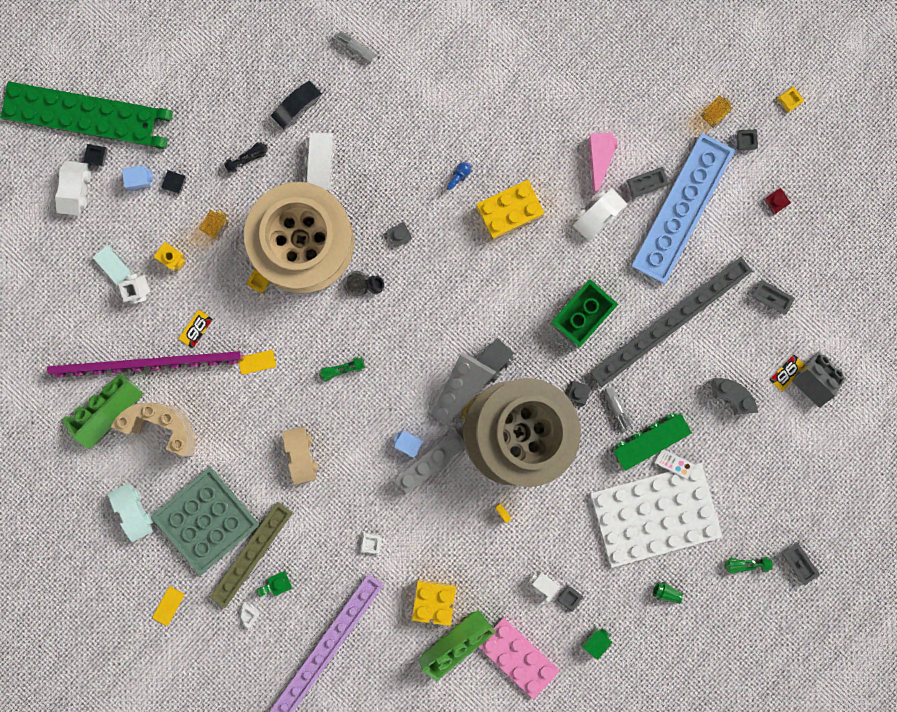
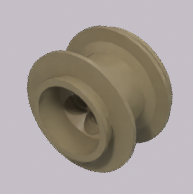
M533 378L496 383L482 391L470 405L463 427L466 452L477 470L497 483L523 487L541 486L560 477L573 462L579 448L581 435L579 418L570 399L553 384ZM523 409H525L527 412V417L525 419L521 417V411ZM507 416H509V421L505 423ZM536 423L540 427L538 433L534 431V425ZM514 430L518 432V436H516V434L513 433ZM530 442L534 444L533 452H530L528 448ZM513 446L516 448L515 456L510 453V449Z

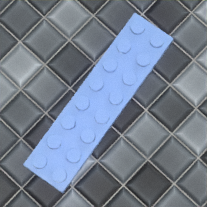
M704 133L699 135L631 265L632 268L662 284H666L735 152L734 149Z

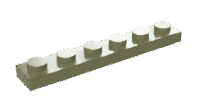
M279 501L274 505L210 595L211 599L224 608L228 606L292 516L293 511Z

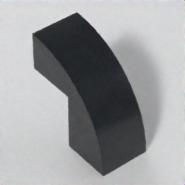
M309 80L286 97L271 114V117L283 129H286L295 124L306 108L315 105L322 96V93Z

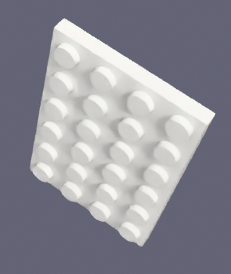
M702 463L695 464L688 479L668 471L590 493L611 568L723 537Z

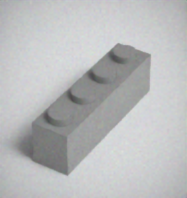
M455 430L395 478V480L405 493L408 494L465 448L464 440Z

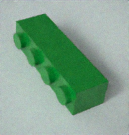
M672 412L664 417L665 421L661 423L656 421L647 426L649 430L643 433L640 430L631 435V440L627 442L622 440L615 444V449L611 451L621 469L627 471L692 434L682 414Z

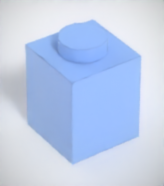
M145 165L122 169L124 186L128 191L152 187L153 174Z
M403 430L402 433L397 432L393 442L396 443L394 446L396 449L415 458L423 440Z

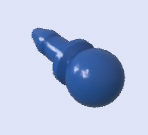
M461 162L457 165L456 170L453 172L454 176L448 183L447 190L453 189L459 181H464L465 177L470 175L471 166L467 162Z

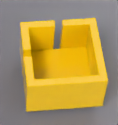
M418 579L412 621L429 623L430 619H433V624L451 626L456 584Z

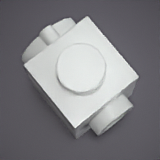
M136 273L125 276L126 280L118 283L123 301H130V304L146 300V295L150 293L145 275L137 276Z

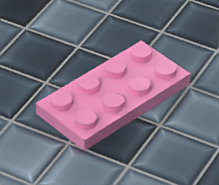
M503 616L494 626L497 632L479 648L534 700L560 670Z

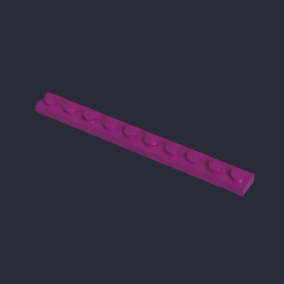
M243 352L47 366V374L54 375V378H63L69 373H73V376H85V372H92V375H102L104 371L112 370V373H124L123 369H131V372H140L146 367H150V370H162V366H169V369H179L181 365L188 364V367H200V363H208V366H217L219 362L227 361V364H239L238 360H243Z

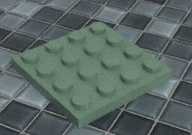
M211 466L151 516L153 521L200 576L260 526L259 522Z

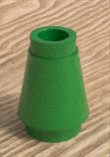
M657 582L653 589V596L657 600L680 604L683 599L682 592L665 582Z

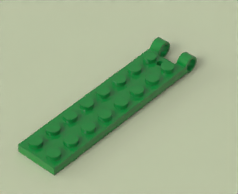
M8 81L0 118L7 121L166 149L168 139L153 136L156 119L171 122L173 111L165 108H153ZM145 123L148 124V127H147V128H144V127H143V125H144Z

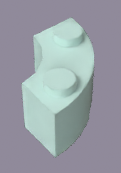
M127 483L108 493L114 513H119L123 521L120 525L131 542L153 532L151 526L153 520L151 515L145 512L140 502L141 495L137 488L133 489L130 483Z

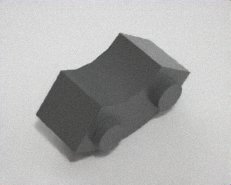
M711 379L713 398L726 401L732 407L734 415L758 413V407L753 396L744 386L730 379Z

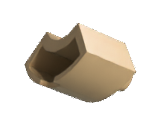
M305 426L282 431L285 452L288 454L290 463L288 466L294 485L317 480L316 472L319 471L317 460H313L310 445L313 444L311 433L307 434Z

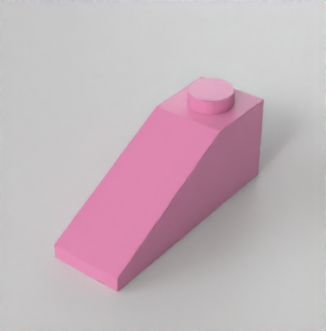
M613 132L590 134L588 138L593 194L598 193L615 149H617V138H614Z

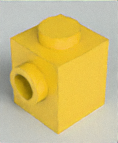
M165 241L153 256L174 272L184 267L185 259L187 258Z

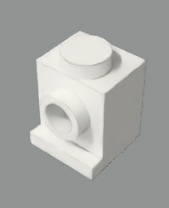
M539 571L538 574L535 572L528 581L534 586L533 590L540 596L546 595L544 598L548 602L560 588L559 584L542 571Z

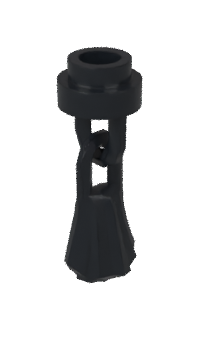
M256 142L251 149L241 154L238 159L232 161L231 158H228L223 164L228 173L237 172L236 166L265 157L268 148L262 142ZM248 155L249 158L245 160L244 156Z

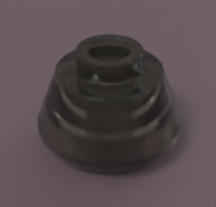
M361 271L348 273L344 279L346 292L355 297L364 295L368 291L366 285L367 275Z

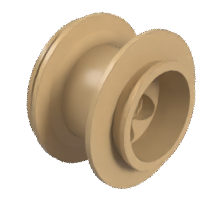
M290 182L270 189L255 202L246 219L244 243L253 266L273 285L292 293H312L332 285L346 271L353 255L354 234L343 206L330 192L314 184ZM308 218L314 219V224L311 227H306L304 224ZM288 220L295 221L293 228L288 229L285 227ZM318 234L325 235V240L322 243L315 241ZM280 237L287 239L286 244L283 246L277 245V240ZM302 237L303 239H305L304 245L299 243V238ZM310 251H315L317 256L312 260H308L307 254ZM290 253H297L298 257L296 261L289 262L288 255Z

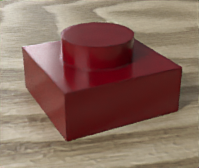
M781 188L763 199L774 215L791 204Z

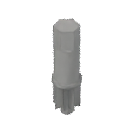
M343 31L334 34L335 42L347 50L352 51L369 63L374 60L376 53L357 42L354 38Z
M610 387L602 391L621 429L625 428L626 431L631 429L632 421L614 388Z

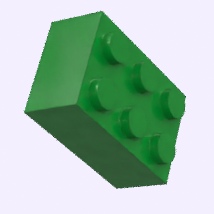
M589 279L550 322V325L579 349L618 306V303Z

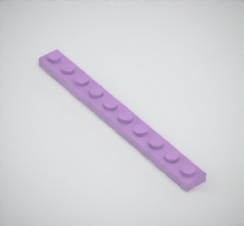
M368 573L269 712H294L382 589L383 583Z

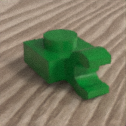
M285 570L267 578L269 584L258 588L256 591L259 597L270 592L277 596L293 589Z

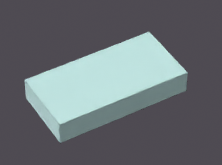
M108 245L93 257L117 286L118 283L126 280L125 276L133 274Z

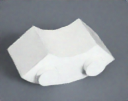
M64 161L59 170V186L55 196L57 213L80 216L82 209L86 208L87 183L91 180L88 163Z
M612 188L607 193L603 190L595 198L597 202L588 211L584 209L576 216L578 221L573 226L588 241L593 239L627 205Z

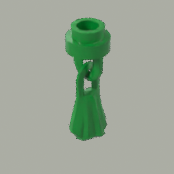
M354 357L353 362L321 368L319 372L320 379L327 382L349 371H363L362 369L366 368L363 357Z
M731 557L724 564V568L731 575L742 571H752L756 567H761L762 572H769V570L773 569L772 559H768V557H761L760 563H756L754 560H739ZM745 563H751L750 566L752 567H746Z

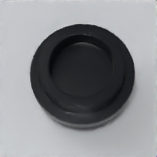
M370 276L366 281L367 288L372 294L377 295L384 289L385 284L380 276Z

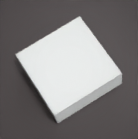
M363 532L360 552L380 555L382 535Z

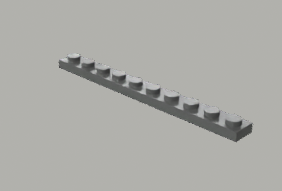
M742 256L593 369L590 372L591 375L603 387L752 273L753 270Z

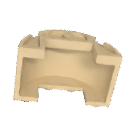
M139 403L121 412L111 428L128 435L131 432L140 435L145 420L173 431L166 450L183 457L193 456L196 440L190 421L180 410L170 405L160 403Z

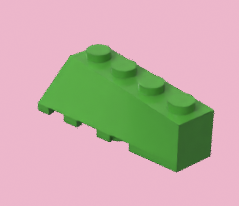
M121 373L102 388V393L91 396L89 403L84 407L78 406L74 410L75 414L71 417H64L62 422L73 439L90 450L111 429L117 416L136 403L143 395V392L134 382Z
M479 610L473 611L461 624L455 625L448 635L441 637L437 644L422 653V656L418 659L421 669L437 682L497 631L483 613Z

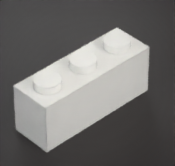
M310 132V137L306 138V149H309L308 157H305V168H308L307 176L304 175L303 182L317 185L331 193L334 151L333 133Z

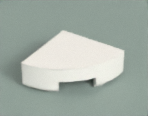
M246 602L241 608V618L243 625L249 630L261 613Z

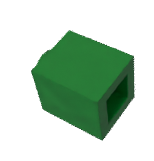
M595 627L581 646L599 660L612 644L611 639H609L611 635L603 628L599 630Z

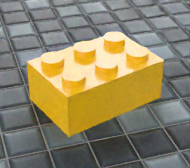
M528 179L476 203V209L491 241L543 218L545 214Z

